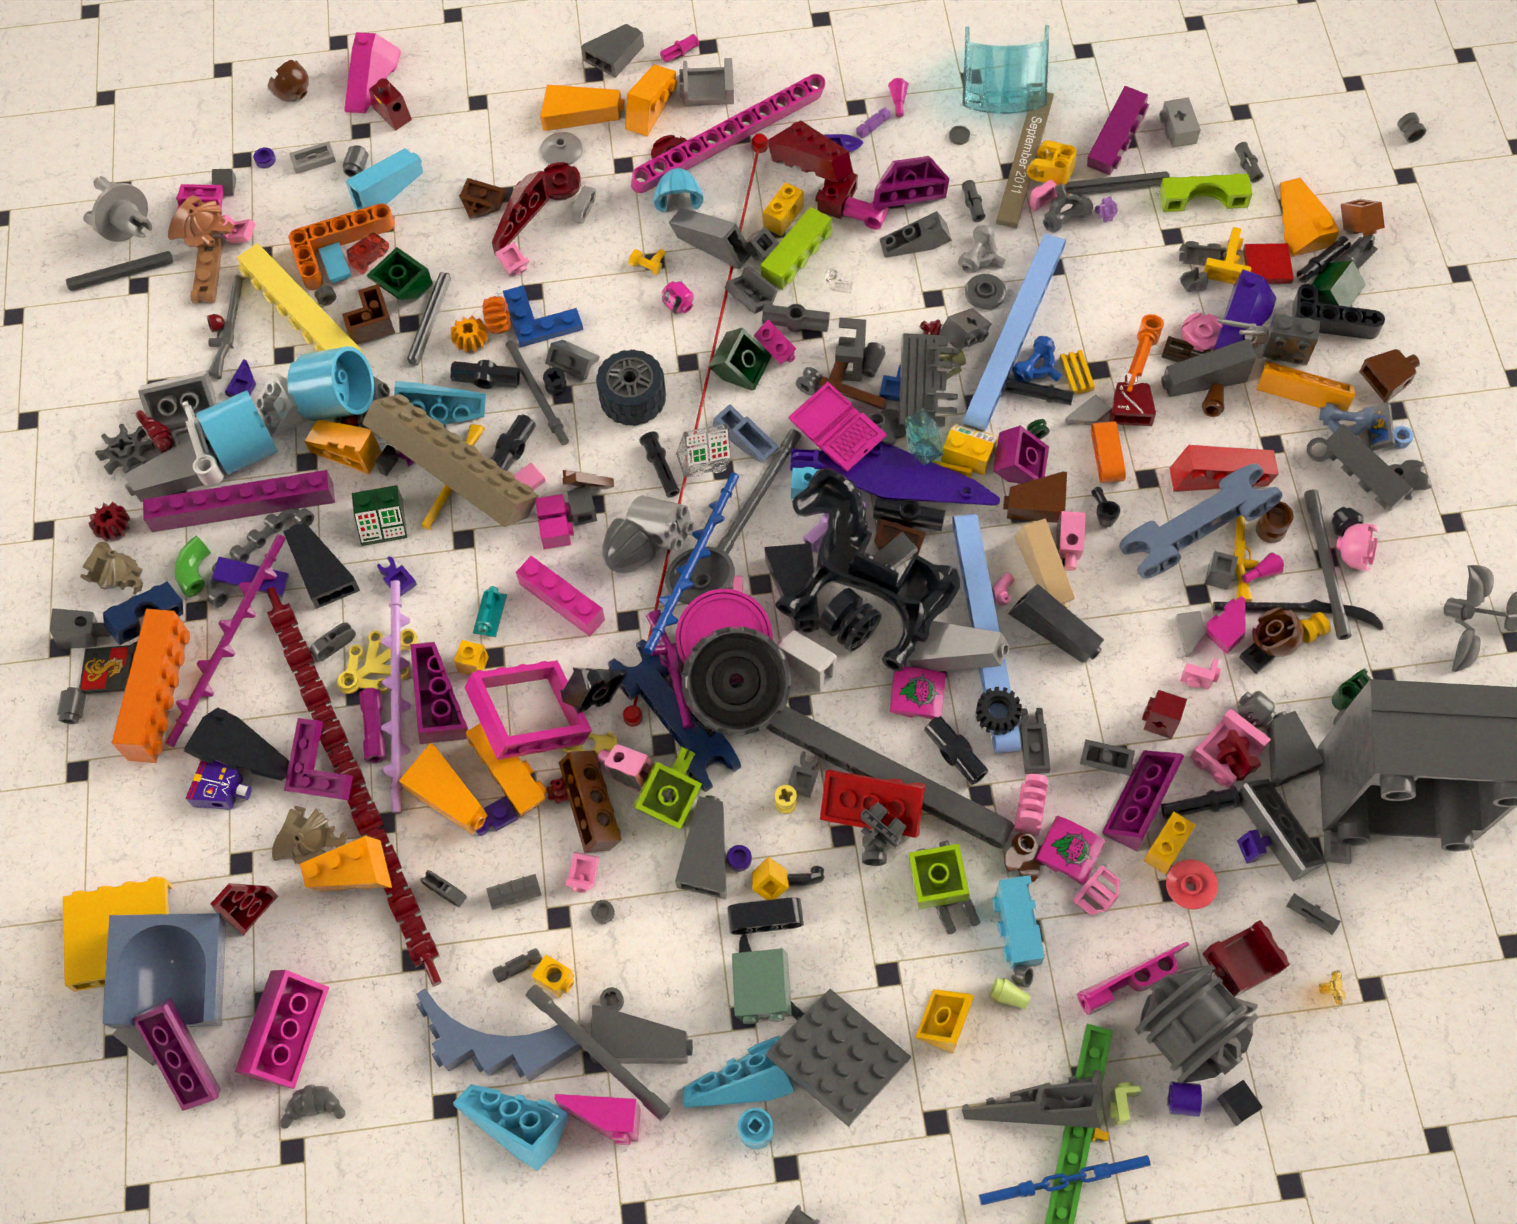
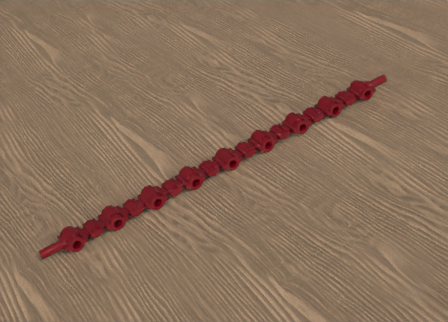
M270 587L266 592L273 609L267 612L268 618L275 633L282 632L278 635L283 648L288 647L283 650L284 656L292 673L298 671L294 675L299 687L305 686L300 689V693L308 711L315 710V712L311 713L312 719L323 722L320 742L326 753L332 750L328 754L333 768L339 767L333 770L334 773L353 776L349 800L347 801L351 810L356 808L355 811L351 812L353 821L361 836L367 834L368 837L381 841L392 888H384L387 896L392 894L387 900L396 922H404L399 925L406 940L411 938V941L406 943L410 957L415 967L424 965L432 986H438L442 981L433 962L435 958L440 956L430 932L423 934L427 928L422 916H415L421 912L418 902L411 888L404 890L408 883L402 871L397 873L398 870L402 869L400 860L392 844L386 847V844L390 843L385 829L379 830L380 827L384 826L381 815L374 802L368 804L372 799L367 787L361 788L362 785L366 784L365 778L357 761L350 762L354 759L349 745L343 746L349 743L340 721L336 720L333 722V720L337 719L332 705L326 706L331 703L329 693L322 680L316 682L320 677L315 665L310 667L315 662L306 641L300 643L304 639L299 627L293 628L298 625L291 605L289 603L282 605L275 588Z

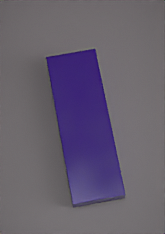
M218 557L212 580L239 587V584L242 582H252L260 566ZM273 570L277 575L276 579L264 580L258 591L267 593L268 588L274 587L278 596L283 597L289 573Z

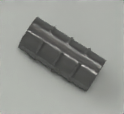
M536 874L523 876L513 881L510 880L509 882L486 888L492 910L505 908L515 903L518 904V902L542 896Z

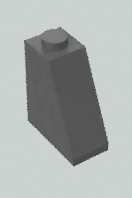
M624 24L588 41L581 46L583 61L616 78L644 47L643 32L636 27Z
M1286 711L1280 712L1273 717L1268 727V737L1271 739L1269 741L1271 783L1276 788L1317 772L1324 761L1296 711L1286 713Z

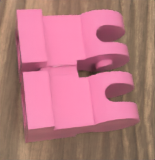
M1039 774L1026 775L1025 784L1022 783L1014 832L1039 836L1048 788L1047 777Z

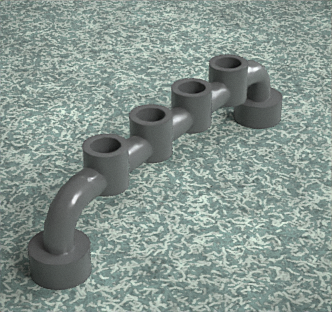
M291 508L283 511L278 516L274 514L267 515L264 519L266 527L260 532L256 529L251 530L247 535L249 542L243 548L240 545H235L231 548L229 552L232 557L231 559L245 563L252 551L263 547L267 538L273 532L277 533L283 528L286 520L293 517L296 524L305 522L310 526L314 521V514L306 508L300 510ZM216 563L212 567L213 572L215 570ZM211 576L206 585L207 600L214 607L219 608L228 601L229 594L221 587H216L219 582L213 581Z

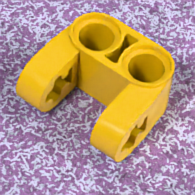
M1043 141L1037 151L1039 159L1036 158L1030 162L1027 168V175L1035 181L1046 183L1051 179L1056 185L1060 183L1065 185L1075 169L1076 148L1072 145L1055 141Z

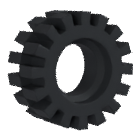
M999 686L995 687L994 691L989 688L986 694L983 692L980 699H978L976 720L977 722L980 721L979 726L981 728L986 727V732L988 733L993 730L994 735H998L1002 731V735L1007 734V730L1013 731L1014 727L1019 723L1022 704H1019L1020 699L1018 696L1014 697L1015 692H1007L1008 688L1003 687V691L999 690ZM995 703L1003 704L1008 709V715L1001 719L995 718L989 712L990 706Z

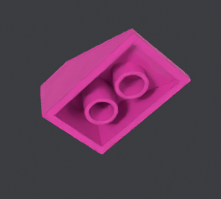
M555 1094L554 1100L562 1110L607 1138L615 1140V1144L631 1145V1141H638L641 1108L637 1099Z

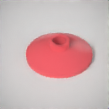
M1186 859L1177 862L1171 867L1166 877V888L1169 896L1176 904L1186 909L1197 910L1208 906L1214 900L1218 892V881L1215 873L1208 865L1198 860ZM1186 884H1192L1194 886V890H1188L1186 888Z

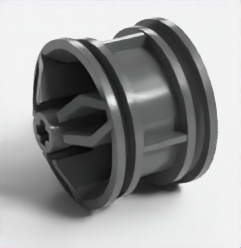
M1212 964L1181 970L1172 976L1167 974L1151 988L1153 992L1147 997L1141 1011L1140 1023L1135 1028L1138 1035L1144 1031L1151 1032L1146 1040L1149 1043L1153 1042L1172 1064L1170 1068L1173 1072L1181 1067V1076L1177 1079L1180 1084L1215 1078L1222 1072L1226 1075L1243 1060L1241 1057L1242 1053L1244 1054L1247 1051L1253 1036V1024L1259 1019L1256 1013L1250 1017L1242 1015L1248 1008L1244 1004L1241 1005L1222 984L1223 980L1220 976L1212 980V974L1216 970Z

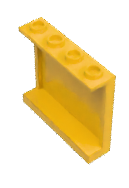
M155 876L148 878V881L144 882L128 881L124 882L122 886H101L95 891L79 890L72 892V895L63 896L65 986L73 992L105 986L109 915L169 914L168 889H172V884L163 877Z

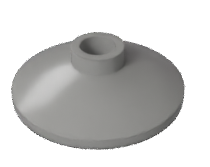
M554 133L543 141L541 154L543 159L549 164L565 162L571 165L580 158L583 149L582 143L572 133Z

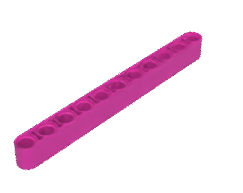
M811 74L640 165L632 173V190L636 193H645L656 187L662 176L669 170L674 168L688 170L818 100L826 84L824 77L820 74ZM725 131H730L733 134L729 135ZM708 141H714L716 144H710ZM690 150H696L698 153H692ZM677 159L680 163H675L672 160ZM654 169H661L663 172H656ZM637 178H642L645 182H639Z

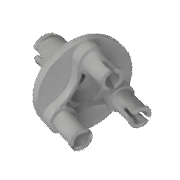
M99 176L100 179L96 177L93 182L94 187L102 191V193L96 199L92 211H87L84 214V221L91 225L95 232L109 241L121 242L130 239L134 235L139 238L146 237L145 233L141 230L145 227L151 231L152 224L147 219L148 203L142 191L131 184H116L115 182L108 181L103 176Z

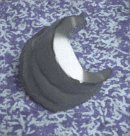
M1195 267L1193 270L1183 273L1180 277V282L1187 292L1205 291L1208 285L1207 273H1199L1198 267Z

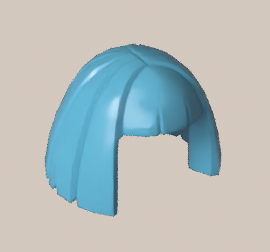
M682 168L671 169L662 176L656 187L654 207L660 212H665L667 210V195L685 192L690 193L691 206L698 209L704 201L701 187L687 170Z

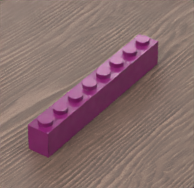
M323 470L143 499V520L152 532L282 512L291 508L300 509L335 503L334 484L328 471Z

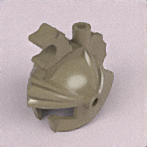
M106 542L97 543L83 565V568L89 570L88 574H81L80 578L89 583H97L101 589H111L119 586L121 590H124L125 587H132L134 595L142 591L143 582L138 577L141 576L143 568L138 567L136 560L123 553H117Z
M294 806V809L289 810L283 827L275 838L272 847L273 860L278 861L281 858L291 857L295 864L303 863L326 853L324 851L325 847L337 848L346 844L347 832H343L337 838L333 833L335 826L329 827V820L324 818V814L319 813L318 809H315L307 819L304 817L306 808Z

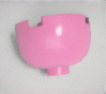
M1355 524L1346 529L1343 537H1338L1336 549L1341 551L1342 560L1350 568L1370 571L1367 564L1368 562L1369 564L1374 562L1378 538H1373V531L1378 532L1377 525Z

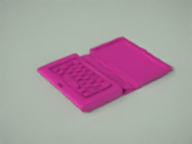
M829 382L823 385L788 417L800 431L846 472L887 436L863 412L860 414L859 411L852 407V403Z

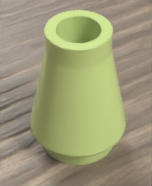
M1005 977L1003 979L996 978L989 995L991 998H994V1002L1026 1009L1031 997L1030 994L1021 990Z

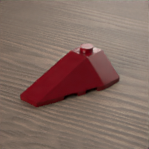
M543 171L528 174L522 181L516 184L491 242L494 254L509 245L550 200Z
M228 883L210 905L216 913H220L226 922L244 936L277 899L278 895L269 886Z

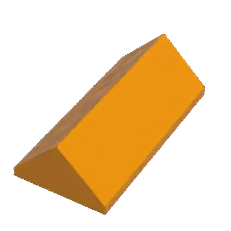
M1265 360L1256 389L1317 408L1325 407L1326 403H1333L1342 411H1348L1355 396L1353 385Z

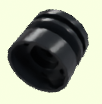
M846 588L825 608L819 619L818 626L831 637L838 635L837 642L844 645V648L849 652H853L871 637L880 623L882 613L877 609H873V606L869 603L862 605L863 598L851 588Z

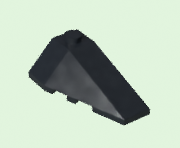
M218 707L202 717L184 747V752L204 762L212 764L214 760L228 763V768L236 769L237 766L251 769L252 774L279 781L284 780L287 776L289 760L239 717Z

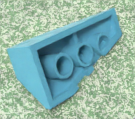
M395 381L394 395L405 396L412 405L423 409L426 415L433 420L441 422L443 425L484 417L486 394L415 382Z
M780 1036L755 1044L747 1049L749 1054L736 1061L733 1057L726 1062L727 1066L717 1073L710 1071L683 1087L684 1107L770 1101L794 1092L793 1079L766 1056L768 1050L780 1039Z
M473 1084L453 1102V1105L506 1150L537 1171L556 1151L569 1117L566 1111L549 1101L539 1099L538 1102L527 1100L525 1096L516 1094L515 1097L501 1094L500 1090Z

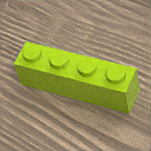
M810 207L761 264V276L781 290L787 284L792 283L799 269H803L806 266L812 254L815 255L824 240H828L833 231L832 218Z

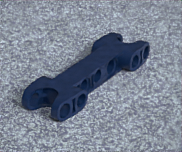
M642 639L636 643L637 650L642 658V661L637 666L628 667L613 658L608 662V667L613 670H626L627 675L619 688L627 698L633 700L641 695L679 746L695 753L686 774L688 777L702 783L700 789L707 792L713 788V785L706 772V768L713 763H721L733 772H736L741 768L739 758L722 733L713 731L708 735L692 714V721L696 726L684 729L676 694L664 679L670 675L668 668L661 664L659 655L647 654L644 651L647 641Z

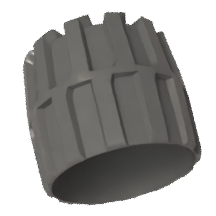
M744 626L721 628L704 636L690 651L682 672L683 694L692 714L709 729L730 736L747 735L761 731L769 726L785 708L792 685L788 661L782 649L768 635L759 630ZM735 673L740 674L743 678V684L738 688H733L729 683L730 676Z

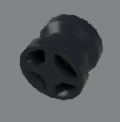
M552 367L544 372L543 381L546 391L553 396L564 393L567 389V382L563 370Z

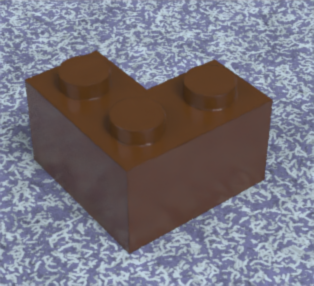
M379 284L358 290L363 308L342 314L349 337L358 345L394 334L395 330Z

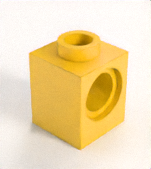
M461 640L454 663L459 673L471 675V673L478 670L484 671L489 656L484 645Z
M547 954L531 975L535 983L559 998L563 993L567 994L574 984L573 978L575 977L571 969ZM556 972L562 974L559 981L555 983L549 982L551 974Z

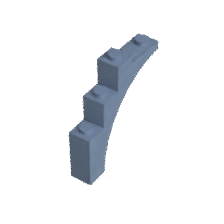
M426 989L416 994L420 1000L416 1005L423 1017L429 1016L432 1022L429 1028L437 1040L432 1043L435 1049L432 1056L439 1068L444 1065L448 1071L472 1058L479 1072L484 1070L488 1076H491L516 1060L513 1066L520 1078L525 1075L530 1082L583 1048L559 1025L529 1035L501 1036L486 1034L468 1028L451 1018L436 1004Z

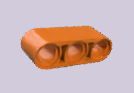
M1116 421L1092 423L1091 437L1100 483L1125 481L1126 470Z

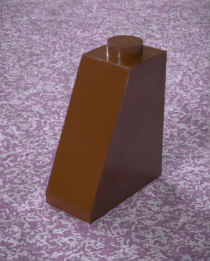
M1062 471L1010 487L1009 495L1004 496L1003 509L1007 510V519L1039 521L1046 518L1047 522L1058 523L1061 512L1065 511L1067 472Z

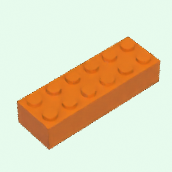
M146 609L112 739L113 746L128 761L157 763L158 755H161L163 750L162 738L164 732L168 729L167 718L169 710H172L174 705V690L179 685V670L185 660V645L190 640L189 630L175 611Z

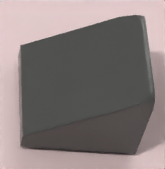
M212 169V185H222L223 195H234L236 176L233 170Z

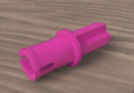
M691 34L681 41H675L674 45L662 50L660 56L665 62L680 55L684 56L687 51L699 46V40L695 34Z

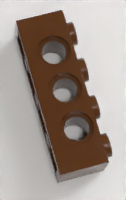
M595 750L570 751L558 763L584 853L610 851L622 839Z

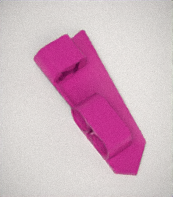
M1188 942L1179 944L1078 992L1077 997L1082 1009L1087 1015H1090L1113 1003L1114 997L1112 992L1127 985L1135 991H1145L1153 987L1167 974L1172 976L1177 969V960L1174 954L1179 953L1190 944ZM1165 961L1168 963L1170 971L1161 970L1158 962ZM1135 973H1144L1147 977V981H1138L1135 978Z

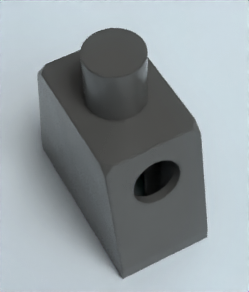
M52 608L50 632L58 649L92 648L97 646L98 637L111 636L104 627V623H98L94 613L91 611Z

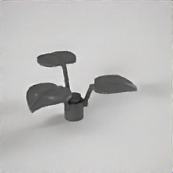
M1481 565L1467 566L1469 573L1467 599L1451 597L1444 605V614L1456 618L1455 623L1461 624L1466 628L1457 645L1451 670L1453 672L1470 667L1479 655L1480 637L1476 636L1475 629L1465 622V620L1471 619L1475 612L1506 617L1504 628L1507 631H1517V592L1513 593L1509 598L1506 612L1475 608L1484 602L1485 597L1491 594L1494 584L1492 571Z

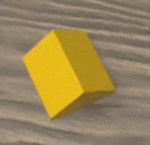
M933 989L915 1038L954 1053L974 996L967 993Z

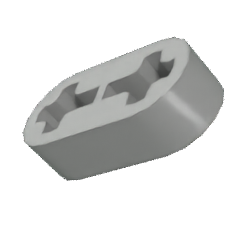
M582 187L572 208V221L585 222L595 201V188Z

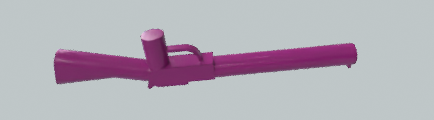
M660 610L652 611L646 615L652 628L655 627L661 615ZM664 629V635L659 639L661 645H657L651 655H659L661 664L668 668L684 729H690L696 725L693 724L690 709L683 694L682 677L675 647L676 643L672 644ZM661 655L665 656L666 664L663 662Z

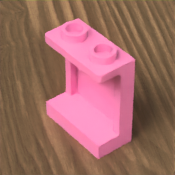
M1231 708L1205 740L1193 750L1190 756L1196 767L1206 770L1219 785L1226 786L1228 789L1235 784L1237 776L1232 773L1228 764H1220L1217 760V755L1221 752L1217 744L1226 738L1228 731L1236 730L1239 737H1246L1248 739L1250 748L1247 751L1250 756L1258 757L1271 740Z

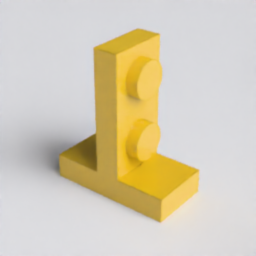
M1232 228L1224 261L1207 258L1203 272L1207 273L1208 279L1235 284L1242 269L1251 271V267L1238 264L1240 255H1236V252L1241 250L1244 239L1240 238L1241 228Z

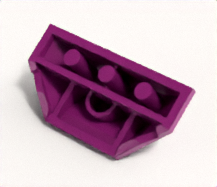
M930 156L892 161L875 187L872 208L878 209L946 198L950 178Z

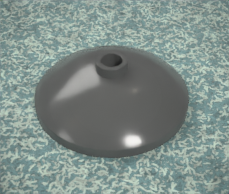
M705 546L711 552V555L698 560L689 578L693 586L683 591L678 602L689 605L695 598L708 591L729 589L735 577V567L730 556L721 549ZM693 549L683 552L669 565L665 574V584L669 594L672 593L681 575L677 572V568L687 563Z

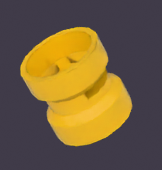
M1321 612L1311 615L1308 620H1300L1303 625V641L1305 643H1311L1316 640L1317 636H1325L1331 632L1330 623Z

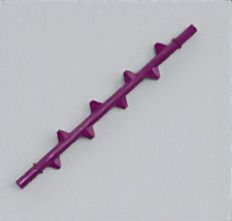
M277 534L268 553L264 555L265 558L253 581L239 584V588L245 596L232 620L219 621L218 624L224 635L211 659L199 660L196 665L203 674L190 698L178 699L176 701L181 714L175 720L176 724L165 744L175 747L185 726H188L187 722L200 698L214 695L209 681L221 659L224 657H234L236 654L230 646V642L243 618H255L256 613L251 607V603L264 580L276 579L277 575L271 566L277 560L276 556L286 540L284 536Z

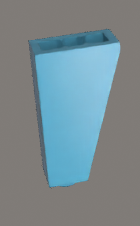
M404 148L349 178L346 184L355 208L360 210L381 203L387 205L423 173L421 158L416 153H411Z

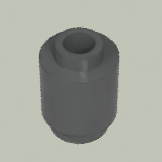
M354 145L348 148L342 165L345 175L353 177L364 171L369 156L364 147Z
M68 687L67 690L61 691L57 710L58 721L66 724H78L79 719L83 715L86 694L82 693L81 689Z

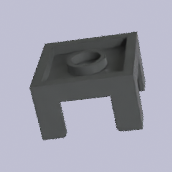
M839 317V328L856 329V337H839L835 361L853 363V371L846 370L843 381L861 382L866 320Z

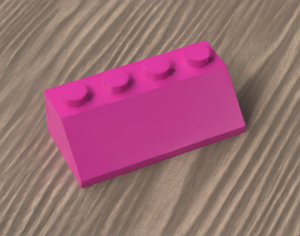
M271 970L235 1072L255 1080L295 1089L329 987L288 970Z

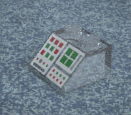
M728 424L683 432L676 455L684 477H699L704 473H720L727 469L731 460Z

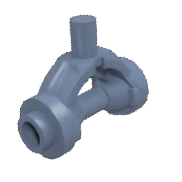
M1326 403L1325 407L1320 408L1319 420H1322L1323 425H1327L1333 433L1341 426L1338 421H1355V425L1347 428L1358 436L1365 430H1371V426H1376L1378 412H1374V407H1365L1358 412H1347L1340 410L1333 403Z

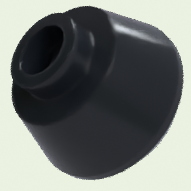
M1341 507L1333 513L1332 524L1334 533L1337 536L1343 537L1344 532L1350 526L1363 524L1364 516L1351 507Z

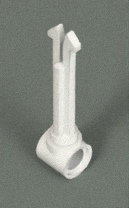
M188 401L182 403L188 417V421L185 422L196 454L193 470L205 486H215L222 481L224 473L215 457L209 452L198 418L195 417L191 405L189 406Z

